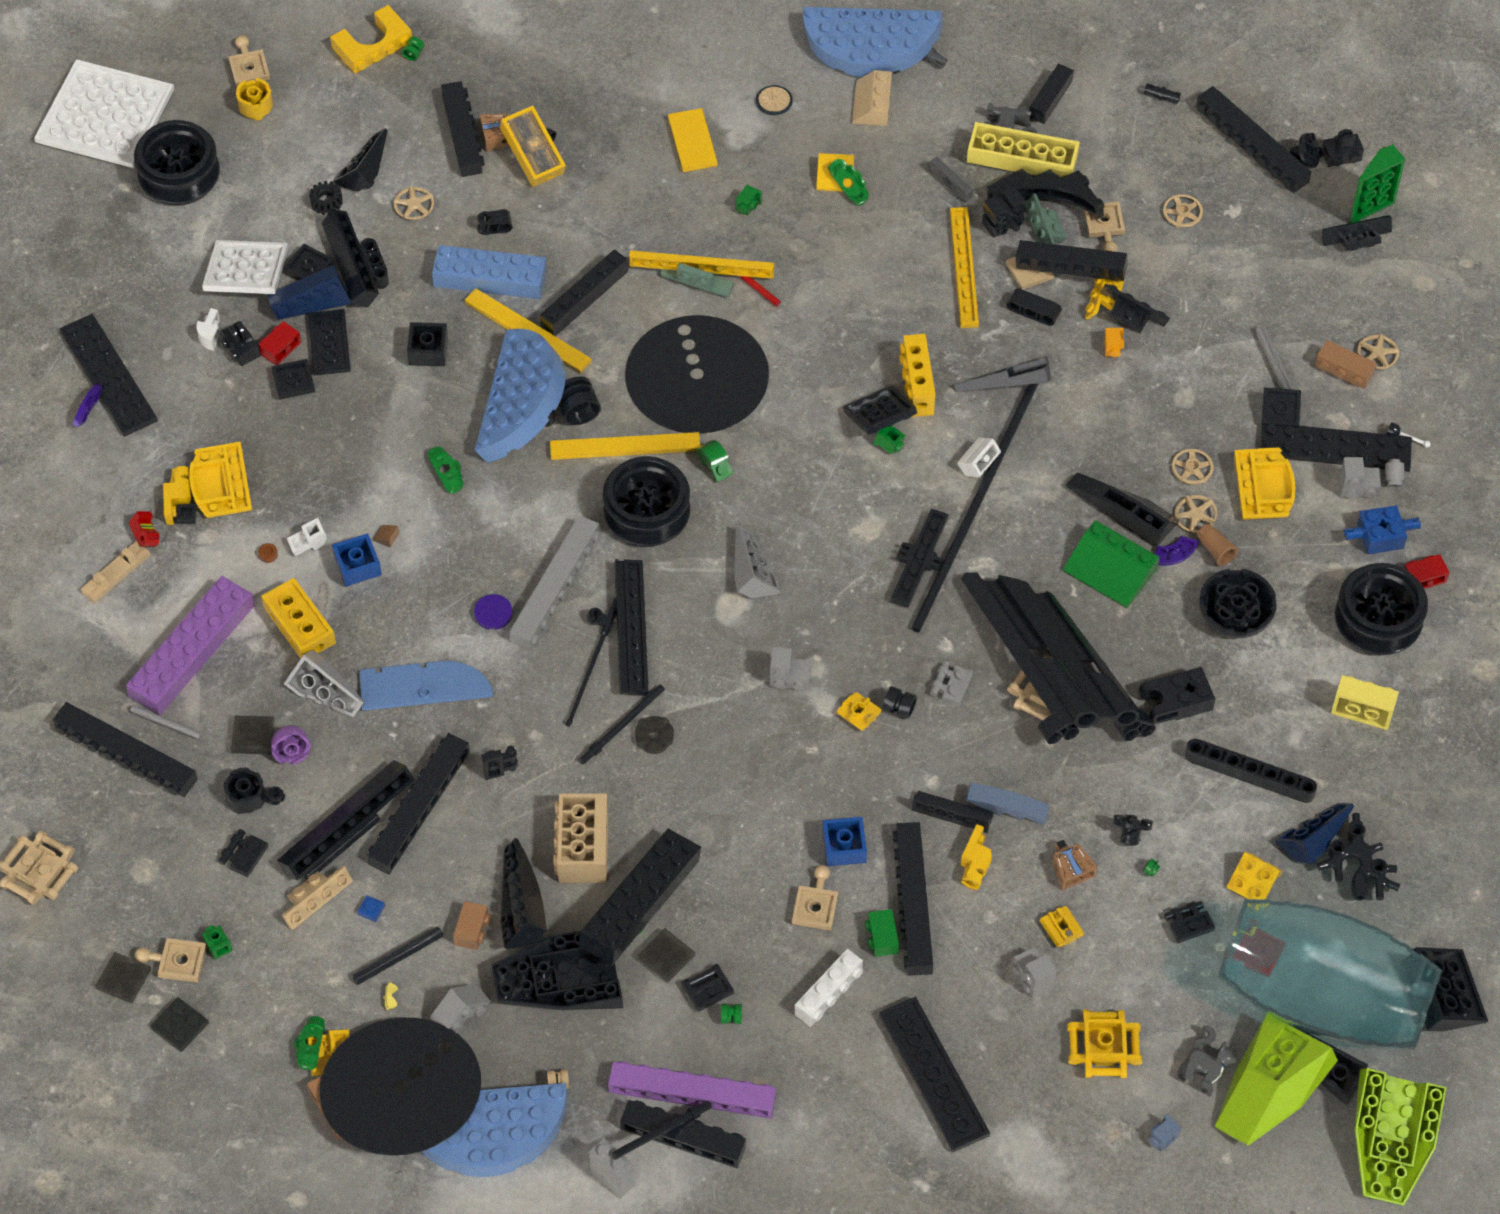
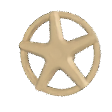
M410 186L399 192L394 199L395 211L401 217L408 220L422 219L429 215L434 207L432 193L420 187ZM415 191L423 192L426 195L417 198ZM409 192V199H399L403 194ZM428 199L431 200L429 211L422 206V202ZM397 204L407 205L404 215L398 210ZM418 210L424 214L419 217H409L411 212Z
M1179 194L1166 200L1163 205V215L1176 228L1191 227L1200 222L1203 216V208L1196 198ZM1179 197H1186L1194 200V202L1188 205L1187 203H1182ZM1174 199L1176 208L1166 209L1167 204ZM1197 205L1200 208L1198 217L1190 212ZM1167 214H1177V221L1175 222L1170 219ZM1185 217L1194 220L1191 223H1182Z
M1383 334L1368 336L1360 341L1357 352L1359 355H1361V347H1364L1370 351V354L1366 357L1367 359L1381 361L1383 367L1376 366L1375 369H1387L1398 360L1399 348L1393 340ZM1371 339H1378L1375 346L1365 342ZM1383 341L1389 342L1393 348H1384ZM1395 353V359L1392 363L1388 364L1385 355Z
M1186 449L1176 454L1173 458L1172 471L1181 483L1197 485L1206 483L1210 479L1214 471V464L1205 452L1198 449ZM1189 452V459L1186 462L1177 460L1181 454ZM1195 452L1204 455L1208 461L1200 462L1196 459ZM1175 465L1185 468L1182 476L1177 473ZM1211 466L1209 474L1205 477L1200 469ZM1191 474H1195L1200 480L1191 481L1187 480V478Z
M1186 496L1178 503L1175 509V517L1178 519L1189 518L1191 520L1190 529L1183 526L1180 520L1178 525L1188 532L1197 533L1198 530H1195L1197 523L1202 520L1209 522L1211 526L1214 525L1217 519V508L1213 500L1205 496ZM1192 499H1201L1206 502L1197 507ZM1187 502L1189 511L1178 513L1180 507ZM1210 505L1214 510V518L1204 513Z

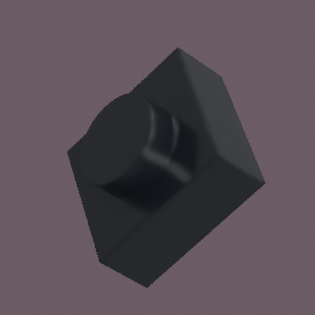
M177 504V524H196L197 505Z

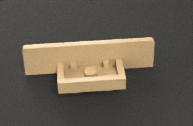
M344 865L329 877L317 871L287 896L294 905L283 913L282 916L291 930H294L353 882Z

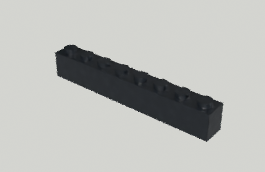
M1212 86L1198 96L1196 104L1198 111L1209 118L1211 123L1218 126L1225 135L1234 140L1236 145L1242 147L1260 166L1267 169L1285 188L1295 193L1310 182L1311 171L1218 89Z
M65 702L53 718L55 730L58 733L70 736L76 743L87 745L93 752L98 751L110 761L115 760L119 762L125 769L130 768L142 778H149L155 785L167 788L174 795H180L185 798L198 780L194 769L68 702Z
M450 733L447 734L445 739L442 738L440 740L435 754L432 753L430 755L427 766L419 772L418 780L409 787L408 795L399 802L396 813L389 817L387 826L378 834L375 845L370 846L368 849L367 858L370 866L390 875L470 753L469 742Z
M393 760L283 854L277 862L284 873L297 881L301 879L409 786L415 779L407 766Z
M920 822L896 823V831H892L893 843L897 844V848H894V860H898V866H895L896 878H900V884H897V895L901 896L902 902H898L899 914H903V920H900V930L905 933V938H902V950H906V956H903L904 968H908V976L932 975L933 956Z

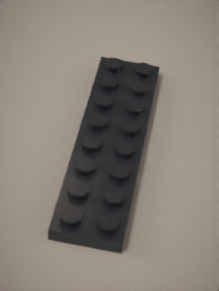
M93 313L59 328L60 333L92 385L99 384L102 386L100 398L124 437L158 422L157 416Z
M1262 424L1260 448L1279 447L1282 450V456L1288 460L1342 465L1344 457H1363L1364 467L1385 469V463H1388L1390 459H1400V462L1404 463V471L1410 472L1412 437L1309 426Z
M915 996L880 1011L879 1017L952 1152H956L989 1137V1129L917 997Z

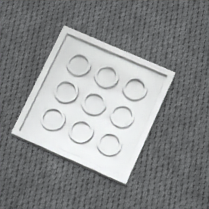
M216 240L203 281V291L275 294L288 251V244Z

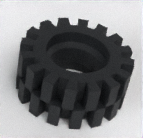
M324 181V184L318 182V186L315 184L310 189V203L312 209L316 210V213L322 212V215H325V212L329 213L331 209L337 208L340 210L343 198L341 188L336 183L333 184L332 181L329 184L327 181ZM325 195H330L333 197L327 201L320 200V198Z

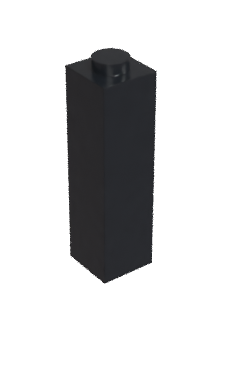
M1059 63L1057 64L1030 105V119L1045 124L1073 82V69Z

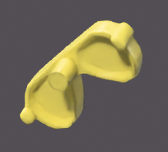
M392 982L386 985L385 995L383 996L387 1011L397 1006V1002L392 997V994L398 991V987Z

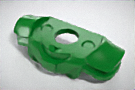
M834 160L828 166L832 178L857 206L864 204L868 200L869 192L865 188L866 183L862 178V174L851 164L847 165L844 160ZM843 180H852L853 186L850 188L845 187Z
M442 447L432 448L428 452V457L443 486L450 494L460 491L464 483L461 478L463 476L459 461L455 460ZM442 465H449L450 470L446 473H441L440 467Z
M319 1016L308 1018L298 1038L295 1039L294 1047L296 1049L297 1064L301 1069L313 1070L318 1064L323 1032L325 1031V1020ZM310 1037L317 1039L314 1045H307L305 1041Z

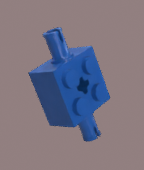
M1397 505L1363 510L1359 514L1358 527L1344 529V536L1346 541L1362 538L1367 555L1399 550L1405 547L1407 540L1406 531L1421 529V521H1418L1420 520L1419 517L1403 520Z

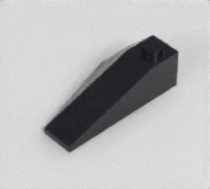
M386 128L375 133L361 148L363 151L351 159L353 163L348 168L344 167L334 183L356 191H361L364 188L369 189L374 185L388 130Z

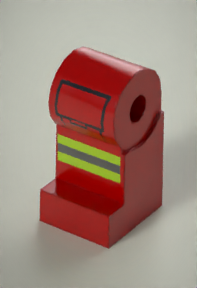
M137 511L128 523L141 547H156L159 544L160 536L152 524L153 515L151 511Z

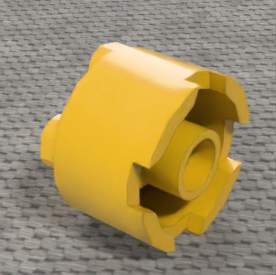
M260 78L250 81L244 80L236 88L238 109L245 117L258 121L270 113L273 108V98L269 84L265 80Z

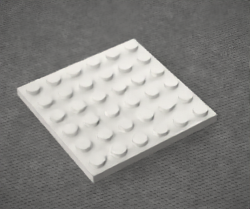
M76 59L34 137L35 142L134 168L136 144L147 130L157 124L174 91V84Z

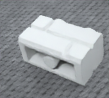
M978 437L957 464L965 476L980 478L1001 453V450L994 439Z

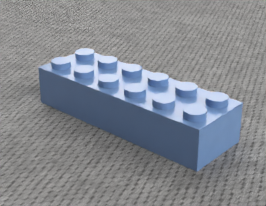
M439 245L432 272L433 286L473 291L476 288L483 293L541 299L547 273L546 257Z

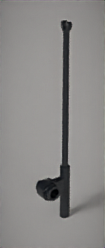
M616 597L612 602L608 615L603 614L599 608H591L586 615L587 621L590 624H598L603 628L576 701L566 722L568 727L573 722L574 715L605 637L608 636L616 616Z

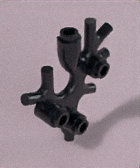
M1353 813L1348 832L1350 843L1346 844L1341 839L1333 840L1328 852L1330 859L1317 863V868L1319 871L1333 868L1335 871V881L1341 882L1343 881V861L1348 857H1354L1360 862V867L1354 873L1351 881V891L1354 899L1358 901L1366 899L1368 895L1367 879L1372 877L1375 880L1376 900H1383L1384 888L1387 887L1397 892L1399 890L1400 884L1385 876L1386 873H1397V865H1387L1386 861L1380 858L1372 859L1374 853L1384 849L1381 842L1374 845H1367L1365 843L1364 835L1366 828L1363 822L1360 821V813Z

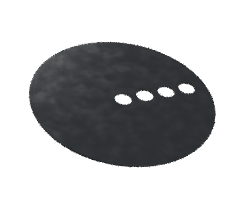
M691 315L663 322L643 335L635 344L628 357L625 375L627 389L632 401L647 418L673 431L682 433L699 432V434L729 428L741 422L757 408L767 390L769 367L761 346L746 330L718 317ZM682 325H687L691 328V333L681 335L678 332V328ZM685 340H693L696 345L693 349L686 350L682 347V343ZM690 354H696L699 356L700 361L692 365L686 361V358ZM694 369H701L704 372V376L700 379H694L690 373Z
M403 1017L383 1020L355 1032L333 1052L323 1070L320 1081L321 1107L332 1129L347 1143L356 1148L374 1154L391 1156L418 1153L449 1139L470 1118L481 1091L480 1067L476 1055L468 1043L450 1028L448 1029L442 1024L421 1018ZM450 1041L453 1043L454 1048L449 1053H442L438 1049L440 1043ZM428 1054H435L439 1060L435 1065L427 1066L423 1062L424 1057ZM412 1067H420L423 1069V1075L420 1078L413 1079L409 1077L408 1071ZM400 1079L407 1081L408 1087L406 1090L397 1092L393 1089L395 1081Z

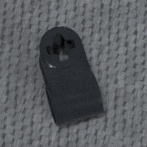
M506 209L483 211L477 216L479 222L478 232L482 235L508 233L513 228L510 212Z

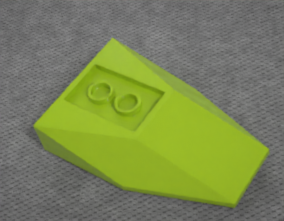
M1267 1013L1234 1073L1215 1127L1247 1146L1255 1142L1305 1104L1338 1061L1332 1047Z
M1370 1068L1360 1070L1354 1131L1362 1195L1364 1197L1401 1206L1405 1205L1436 1149L1447 1087L1427 1082L1417 1083L1389 1076L1386 1072Z

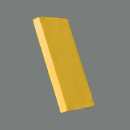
M699 108L668 114V121L682 171L688 172L718 166L703 109Z

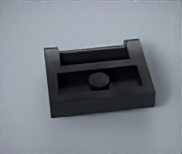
M718 964L711 966V969L690 980L685 979L681 981L683 989L689 995L698 1012L734 994L733 987ZM713 976H716V977H717L716 979H714V980H712V981H710V982H708V983H706V984H704V985H702V986H700V987H698V988H696V989H693L694 986H696V985H698V984H700V983H702V982H704V981L710 979L711 977H713Z

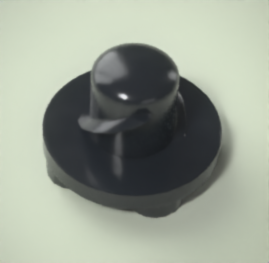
M1313 132L1302 134L1299 144L1294 143L1290 148V153L1301 163L1303 162L1308 169L1316 168L1320 157L1323 156L1322 148L1318 146Z
M1114 814L1113 824L1122 827L1121 837H1119L1120 842L1128 846L1138 845L1139 841H1141V830H1152L1153 821L1149 819H1141L1140 821L1137 820L1138 816L1126 814V816Z

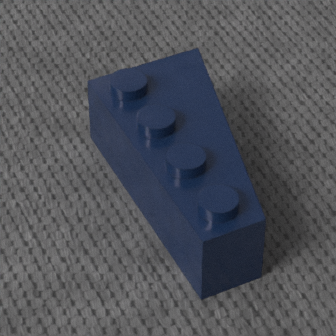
M334 265L278 289L275 294H267L270 306L278 320L352 304L348 291Z

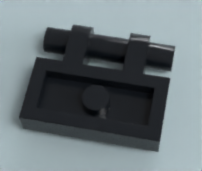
M512 745L507 747L505 753H501V750H491L481 754L485 780L504 776L505 771H515L518 766L517 751Z
M239 829L230 838L231 842L228 847L222 850L218 862L225 865L228 860L231 861L230 869L248 878L269 846L267 842L253 835H250L247 841L242 839L246 832ZM239 846L241 847V850L236 855L233 852L236 849V847Z
M1202 901L1187 903V906L1179 909L1175 907L1170 912L1164 913L1166 921L1175 920V922L1170 923V929L1177 943L1215 931V925L1208 911L1199 912L1200 909L1204 908ZM1189 913L1192 915V916H1189V917H1186V918H1183V917H1182L1183 915H1186V914H1189Z

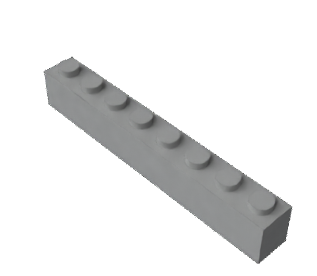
M580 515L577 517L509 632L510 643L530 651L534 645L539 643L540 634L543 630L547 629L550 617L556 614L560 600L563 601L567 594V588L573 585L577 571L582 570L586 556L589 557L592 552L593 544L599 541L601 536L599 523Z

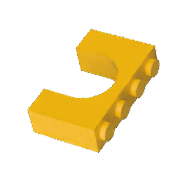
M389 5L374 12L375 24L385 34V37L380 42L372 45L358 43L346 29L330 36L332 49L354 74L406 46L408 39L412 37V30Z

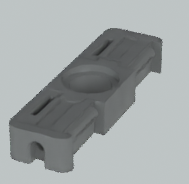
M938 157L929 161L931 165L929 166L930 172L932 171L937 175L944 185L964 200V203L972 198V188Z

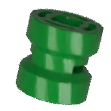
M410 37L407 45L402 50V55L410 61H416L420 55L419 52L425 46L424 42L418 37Z
M721 1004V1024H728L729 1022L742 1024V1004H735L734 1006Z

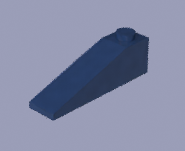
M1337 803L1319 813V818L1302 822L1303 827L1297 830L1291 828L1274 841L1276 845L1296 862L1314 863L1325 852L1353 810L1354 805L1353 803Z

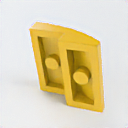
M819 153L816 190L843 192L832 178L828 166L834 160L842 159L847 165L851 164L854 167V155ZM844 179L843 185L850 188L853 186V182L850 179Z
M349 1029L330 1030L328 1034L323 1035L318 1064L315 1069L311 1070L312 1076L323 1074V1070L333 1052L350 1037ZM314 1037L308 1038L306 1040L307 1045L316 1044L317 1039Z

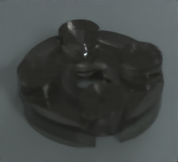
M650 716L642 718L635 729L636 744L650 754L664 752L674 740L673 727L666 717ZM652 732L659 733V735L656 736L657 738H653V736L649 734Z

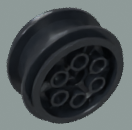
M169 120L154 125L143 134L134 150V163L138 171V181L141 188L154 200L167 205H187L200 200L215 186L220 173V165L216 156V145L212 136L204 128L189 121Z
M641 456L623 462L608 475L604 483V518L607 526L619 539L635 546L654 547L669 542L683 531L690 517V488L688 481L678 467L658 457Z
M1374 563L1362 566L1350 573L1341 585L1339 599L1335 607L1336 625L1345 640L1360 651L1372 655L1399 653L1413 645L1421 634L1423 622L1428 611L1427 594L1419 580L1402 567L1389 563Z

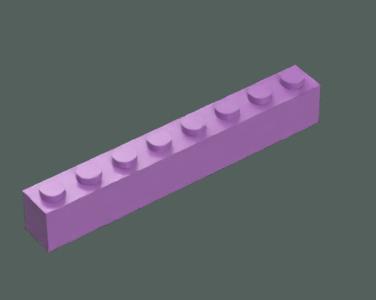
M625 1061L613 1062L608 1084L609 1093L689 1106H699L709 1101L712 1105L711 1109L770 1119H772L776 1099V1088L768 1084L756 1085L749 1081L737 1082L725 1077L718 1079L706 1074L699 1076L687 1071L674 1072L667 1068L655 1069L644 1064L639 1066L630 1065V1063Z

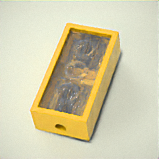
M534 106L501 119L500 129L532 188L564 174L566 165Z

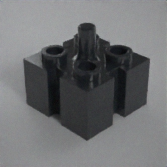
M1015 187L1002 192V195L999 197L994 196L985 200L983 205L985 214L982 216V224L993 238L1004 235L1008 228L1013 229L1014 232L1019 231L1020 226L1024 224L1026 201Z

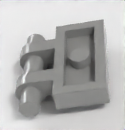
M943 661L942 665L937 669L936 679L932 681L930 695L936 697L938 692L943 693V701L961 706L974 671L955 665L953 671H950L948 669L950 663ZM944 678L949 679L948 685L942 683Z

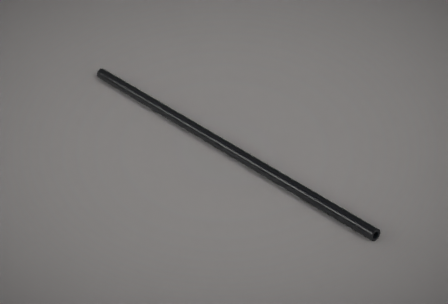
M1039 383L1028 384L998 446L1001 453L988 467L911 627L914 632L919 633Z

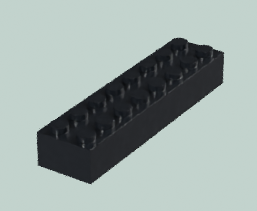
M667 828L580 931L579 946L613 965L697 865L700 859L701 846Z

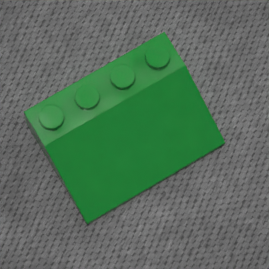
M1393 144L1381 148L1359 177L1349 223L1360 221L1395 204L1405 158Z
M1095 520L1084 533L1063 568V572L1127 609L1158 569L1160 557Z

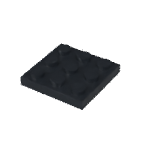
M893 386L843 406L844 413L868 435L918 414L916 407Z

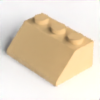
M874 70L856 80L852 124L888 126L892 71Z

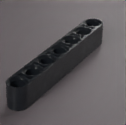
M1194 738L1187 743L1185 758L1190 763L1303 803H1310L1315 797L1317 784L1311 778Z

